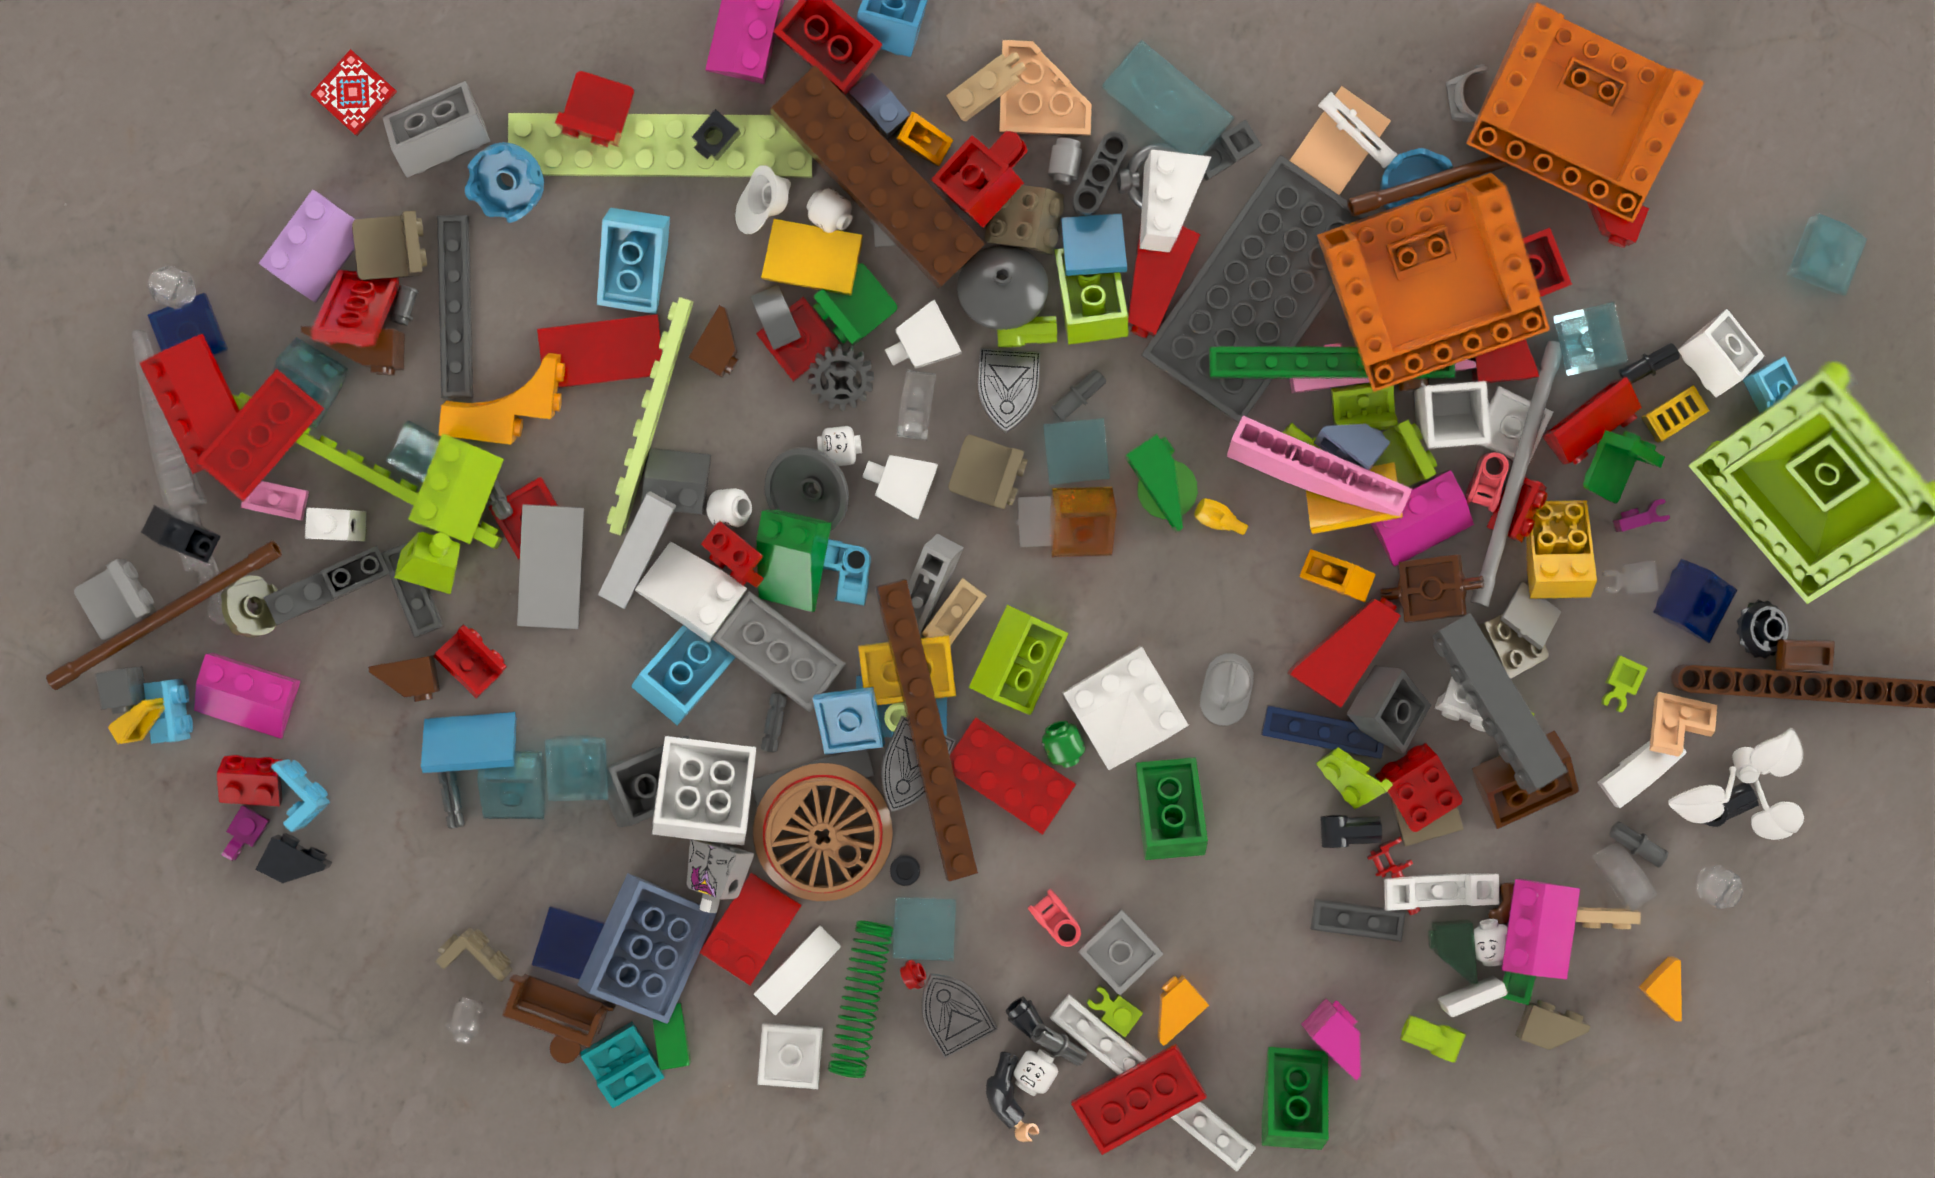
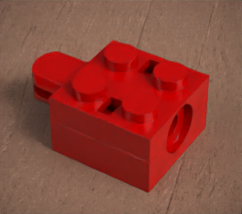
M1013 131L1004 132L990 149L971 135L934 175L931 181L946 197L983 228L1024 184L1012 168L1027 153V146L1018 134Z

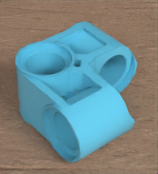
M829 539L823 569L840 571L834 600L864 606L868 592V577L871 566L869 551L861 546ZM854 551H860L865 557L864 565L858 569L853 568L849 563V556Z

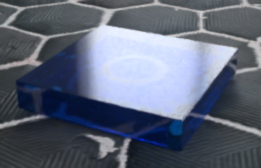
M206 293L196 295L147 315L161 351L200 334L204 335L213 356L228 350Z
M550 906L532 965L580 980L605 922Z

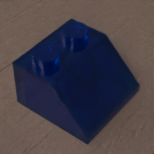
M1681 558L1677 567L1672 571L1670 581L1663 594L1659 596L1653 613L1668 623L1710 644L1737 589L1711 570Z

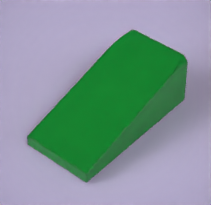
M677 1003L668 1024L653 1019L660 1070L684 1067L691 1064L682 1003Z

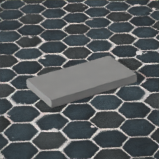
M522 505L517 626L579 628L584 507Z
M748 591L712 639L808 712L814 707L813 696L824 693L846 664L750 591Z

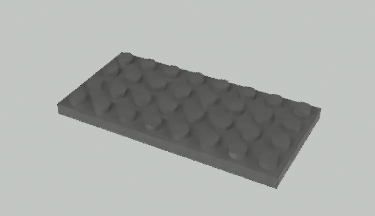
M1280 155L1141 356L1240 423L1243 416L1247 417L1272 379L1209 378V348L1295 347L1335 290L1317 235L1366 218L1368 215L1363 213L1353 217L1344 198Z

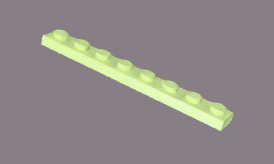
M679 297L677 303L672 302L668 319L672 320L669 332L664 331L662 334L659 349H662L663 353L660 361L655 360L650 378L654 379L652 390H646L641 407L646 408L643 420L637 419L634 427L633 436L637 437L634 449L629 448L624 462V465L628 466L626 477H620L615 492L616 495L620 496L617 507H611L607 518V524L611 525L609 530L611 533L625 534L694 301Z

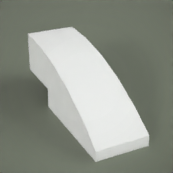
M1649 741L1620 762V766L1597 783L1613 805L1621 808L1669 770L1687 753L1683 748V753L1680 757L1650 751Z
M819 925L755 990L754 995L776 1015L841 948V945Z

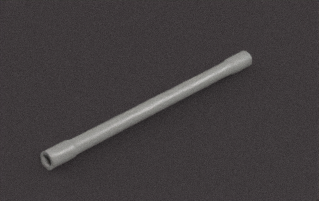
M1547 341L1537 384L1479 575L1483 576L1484 582L1478 583H1484L1485 586L1484 589H1474L1470 602L1479 606H1489L1495 585V576L1553 380L1559 369L1565 349L1564 344L1556 341Z

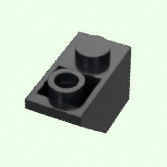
M154 505L141 533L157 544L208 563L221 537L219 534L179 514Z
M283 833L282 836L278 834L271 838L255 870L283 884L330 868L332 861L326 859L327 854L314 847H310L308 850L298 845L299 839Z

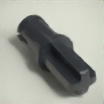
M1670 343L1649 355L1643 354L1642 359L1620 369L1619 374L1621 378L1627 377L1630 383L1633 384L1650 374L1652 376L1656 375L1657 370L1678 360L1680 354L1675 345Z

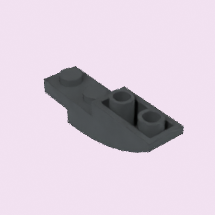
M374 546L327 567L319 573L265 596L264 600L276 625H279L352 593L390 574L378 546Z

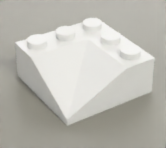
M1142 646L1135 648L1062 692L1108 770L1189 726Z
M665 736L652 834L744 846L756 747Z

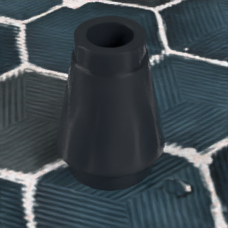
M1025 997L1016 999L1006 1009V1014L1009 1016L1008 1021L1030 1039L1034 1036L1032 1032L1039 1024H1044L1032 1001H1027Z

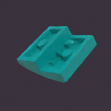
M633 1021L594 1043L590 1048L580 1052L582 1060L596 1079L598 1088L612 1109L665 1078L662 1070L659 1069V1064Z

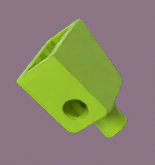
M418 532L401 550L394 578L451 594L461 545L458 542L452 541L445 533L432 535Z

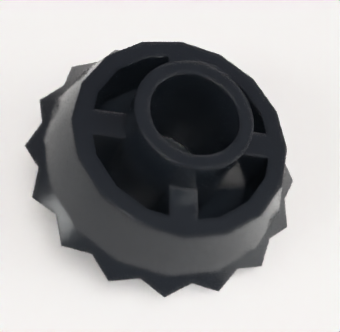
M1758 599L1755 603H1749L1747 608L1741 610V617L1737 620L1739 627L1736 633L1740 637L1739 644L1745 647L1746 653H1752L1755 658L1762 657L1766 659L1770 655L1774 656L1777 652L1778 640L1787 639L1789 625L1787 618L1779 610L1778 606L1773 605L1769 601L1763 602Z

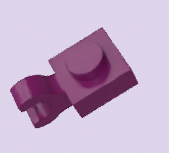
M1665 499L1652 501L1645 512L1639 513L1638 508L1620 512L1621 518L1613 520L1615 531L1623 532L1653 522L1669 520L1670 515L1658 516L1656 513V507L1665 504Z
M242 805L226 831L234 837L225 847L222 856L233 861V859L236 860L245 844L255 847L270 820Z

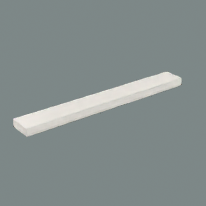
M1070 994L1063 999L1049 1017L1118 1075L1148 1059ZM1201 1102L1171 1117L1235 1171L1241 1168L1256 1149L1252 1143Z

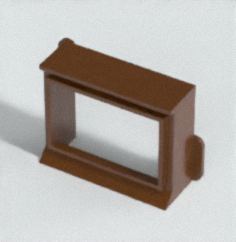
M514 974L510 978L514 986L502 1016L590 1048L593 1039L601 1031L607 1012L613 1011L616 1004L609 1001H597L527 974L523 976ZM521 1006L537 1013L546 1015L548 1017L554 1018L564 1023L589 1031V1033L586 1034L584 1032L548 1020L546 1018L540 1017L530 1012L521 1010L518 1007Z

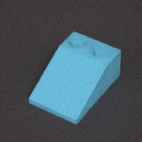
M617 208L609 209L602 220L597 305L657 314L668 248L669 216Z
M683 625L639 673L631 687L678 726L736 657L715 641L711 640L708 643Z

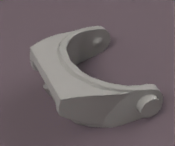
M1485 64L1477 65L1474 70L1446 82L1452 120L1461 122L1476 121L1478 114H1475L1466 105L1463 87L1465 81L1471 75L1488 71V67Z

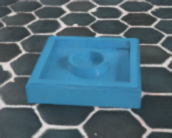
M1122 213L1061 218L1066 276L1127 272Z
M873 687L815 694L813 696L825 755L884 747L885 740Z

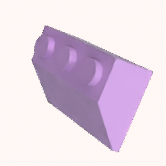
M312 189L259 264L316 303L336 276L338 270L341 269L355 250L352 223L356 219Z

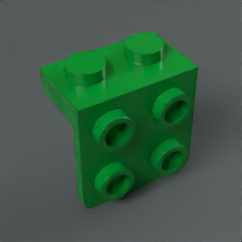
M859 263L857 266L851 296L827 292L823 289L813 296L817 302L813 306L824 320L829 317L836 327L832 331L843 344L849 341L852 346L893 315L898 308L895 301L863 263Z
M1605 430L1602 439L1597 445V451L1590 468L1586 471L1583 487L1609 502L1618 503L1636 460L1661 468L1665 456L1655 451L1656 445L1641 440V437L1636 434L1624 431L1622 435Z

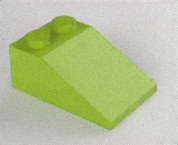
M1064 248L1054 249L1068 345L1128 337V313L1120 272L1066 276Z

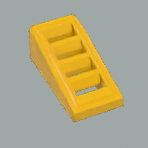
M1692 385L1641 418L1658 443L1672 436L1710 410L1695 386ZM1689 395L1699 409L1696 412H1693L1685 399ZM1678 402L1681 403L1688 417L1684 418L1676 406ZM1670 408L1672 410L1673 414L1678 420V423H1673V421L1671 420L1670 416L1666 411L1667 409ZM1661 414L1669 428L1667 430H1664L1657 419L1658 415Z
M163 698L144 700L130 709L129 712L113 721L108 726V729L116 742L123 744L143 740L165 710Z

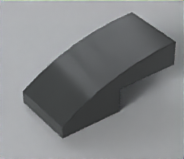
M1244 120L1221 134L1215 140L1193 152L1192 155L1211 157L1204 173V178L1207 181L1262 145L1248 122Z
M778 284L750 296L773 350L801 338Z

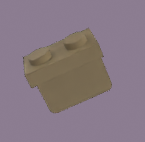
M1022 185L987 223L985 232L986 242L1024 247L1042 254L1053 255L1055 245L1058 242L1060 216L1064 211V195L1048 188Z
M403 211L401 216L365 218L353 221L352 232L357 275L360 280L420 276L422 267H427L425 248L420 249L418 238L423 236L422 219L416 218L415 211Z
M967 435L962 444L948 488L953 493L1004 510L1006 504L1013 505L1018 489L1012 486L1016 475L1023 476L1028 461L1022 458L1025 451L1016 448L1012 449L974 435Z
M1502 613L1477 625L1509 677L1513 678L1546 660L1549 653L1545 644L1539 650L1525 638L1518 637L1516 631L1500 620L1503 615Z
M468 928L460 937L454 934L437 950L441 956L435 962L443 970L467 949L500 982L512 971V968L509 966L511 964L509 958L499 950L495 952L488 945L489 939L478 929L473 931L471 928Z

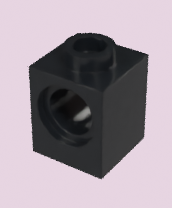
M715 109L692 136L694 142L697 143L694 149L707 160L712 156L718 161L741 132ZM712 130H718L723 134L721 142L716 145H711L706 141L708 133Z

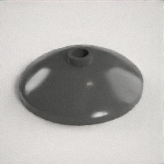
M1006 245L989 247L977 252L962 267L957 282L958 299L965 313L978 324L998 330L1014 329L1029 323L1043 309L1048 297L1047 274L1037 258L1023 249ZM1000 275H1005L1008 278L1005 280H999L997 277Z
M797 447L780 454L771 463L766 474L764 486L765 497L770 510L778 509L831 522L830 531L841 523L848 509L849 491L841 469L829 456L813 448ZM814 483L818 486L819 491L814 488Z

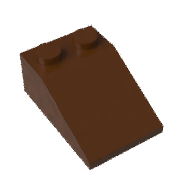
M301 326V333L312 338L313 326ZM381 329L375 346L359 347L349 343L327 344L323 341H318L349 359L371 368V373H376V375L393 376L395 375V370H404L405 334L395 329Z

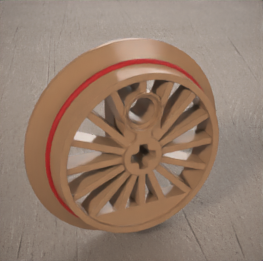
M815 763L791 770L775 781L766 791L755 814L753 840L756 854L763 869L782 889L807 900L832 901L853 895L874 880L888 858L893 829L888 806L879 790L871 781L845 766L831 763ZM820 785L831 786L824 815H822L818 786ZM840 788L849 792L833 816L830 817L836 789ZM811 789L813 792L816 816H814L813 812L804 800L808 793L811 791ZM855 796L863 806L837 822ZM799 806H801L809 821L796 812ZM868 811L872 823L842 828ZM792 817L804 827L789 824L788 821ZM825 828L828 829V837L831 840L823 837L821 840L817 839L818 832L816 830L823 831ZM782 830L803 834L776 839ZM874 830V842L856 839L850 834ZM804 842L777 858L773 847ZM844 845H851L855 848L856 853L851 858H844L839 854L840 848ZM861 848L871 850L866 861L861 858ZM808 849L791 873L782 865ZM815 852L809 882L797 878L799 872ZM821 853H823L828 884H815ZM830 858L836 861L846 879L834 883ZM856 864L860 865L861 868L852 875L848 868Z

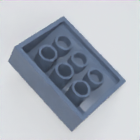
M627 873L577 985L589 994L668 1024L717 913L704 912L699 909L700 904Z

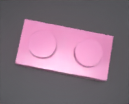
M261 481L246 500L242 501L241 508L303 521L309 491Z

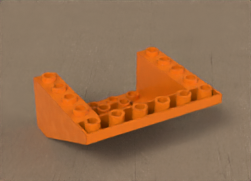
M1538 2L1529 3L1466 144L1633 223L1705 82L1678 69L1666 68L1564 19L1565 15Z
M1493 173L1317 235L1373 392L1550 330L1507 188Z

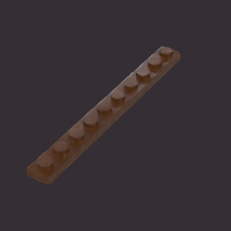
M902 579L876 586V594L946 880L950 882L977 874L978 871L907 580Z

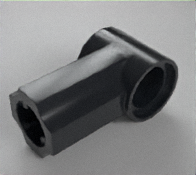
M1744 782L1734 786L1729 801L1723 803V814L1713 821L1702 824L1718 827L1723 825L1726 820L1759 806L1754 789L1749 783Z
M1328 815L1320 817L1323 848L1349 847V844L1382 842L1380 816L1348 817L1347 815Z

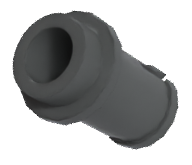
M399 285L393 311H389L391 315L390 321L408 326L409 321H413L411 313L419 292L418 290Z

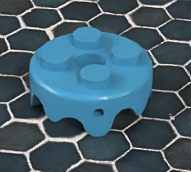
M502 142L489 145L481 150L468 164L467 168L470 175L465 186V195L469 200L476 201L486 216L505 217L508 223L515 222L530 212L542 197L544 190L542 170L536 159L527 150L516 144ZM502 173H507L512 177L514 182L512 187L503 183L501 179Z
M1425 148L1404 152L1395 157L1385 168L1381 177L1380 190L1453 168L1452 162L1446 156ZM1458 183L1425 192L1421 197L1413 196L1384 205V207L1388 210L1458 185Z

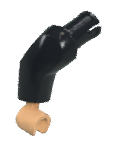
M1001 1052L994 1076L987 1079L986 1095L991 1110L1009 1129L1015 1126V1137L1017 1140L1032 1142L1028 1133L1032 1135L1039 1134L1038 1126L1034 1123H1023L1021 1121L1025 1113L1014 1099V1087L1011 1082L1019 1058L1016 1055L1010 1058L1011 1053Z

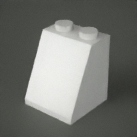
M1486 382L1424 386L1413 391L1416 423L1428 448L1491 444Z

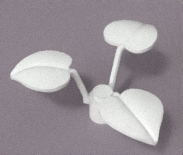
M1791 728L1784 734L1761 743L1755 749L1741 747L1735 750L1732 754L1734 766L1729 767L1730 776L1725 794L1720 786L1705 785L1683 792L1668 800L1669 806L1690 822L1706 823L1713 821L1723 814V803L1729 801L1735 776H1737L1744 783H1754L1764 811L1757 812L1751 817V825L1755 833L1771 840L1787 838L1796 833L1802 826L1804 821L1803 811L1797 804L1792 802H1779L1769 807L1758 778L1761 773L1765 775L1770 772L1774 776L1783 777L1796 771L1803 759L1799 738Z

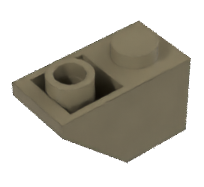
M1538 999L1537 1004L1530 1002V1005H1526L1515 1035L1521 1040L1551 1050L1588 1033L1591 1026L1583 1022L1584 1016L1570 1010H1566L1564 1015L1554 1011L1555 1005Z

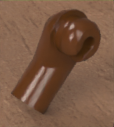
M1515 882L1500 884L1502 903L1498 908H1493L1488 913V918L1498 920V924L1505 925L1509 922Z

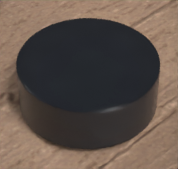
M910 855L898 856L890 866L891 878L901 886H909L915 883L920 875L918 861Z

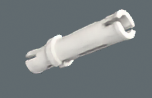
M1330 92L1319 103L1318 106L1337 123L1336 127L1340 131L1344 129L1383 168L1387 167L1397 156L1396 152H1393L1356 116L1357 112L1354 109H1348L1333 92ZM1366 138H1368L1378 148V150Z

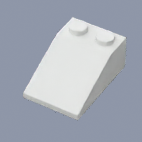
M670 541L635 588V591L710 643L740 602L747 588L724 571Z

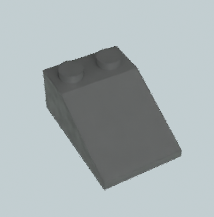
M687 735L681 738L689 739V736ZM664 744L596 771L618 827L632 826L654 816Z

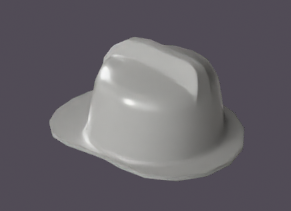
M1226 653L1216 657L1209 664L1201 692L1200 706L1203 714L1210 722L1228 726L1238 722L1244 716L1248 708L1254 683L1253 670L1245 658L1237 654Z

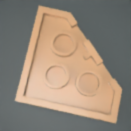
M1002 40V55L1005 58L1015 52L1020 57L1019 61L1011 67L1013 68L1018 63L1023 62L1026 69L1017 76L1020 81L1000 96L999 133L1013 131L1017 134L1090 136L1092 104L1085 96H1082L1071 84V81L1041 52V49L1033 41Z

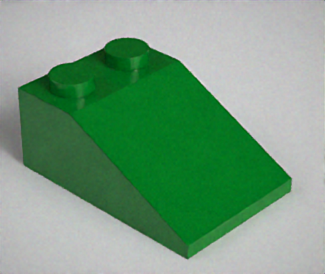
M1156 434L1126 454L1124 458L1176 533L1183 529L1175 462L1171 456L1175 450L1166 437L1160 439Z
M778 509L762 510L756 539L757 551L762 554V559L757 564V572L764 578L758 586L760 599L815 612L831 522Z
M1196 757L1136 762L1140 825L1145 860L1205 855L1208 837Z
M1268 1047L1262 1108V1146L1322 1150L1329 1140L1328 1053L1317 1050Z

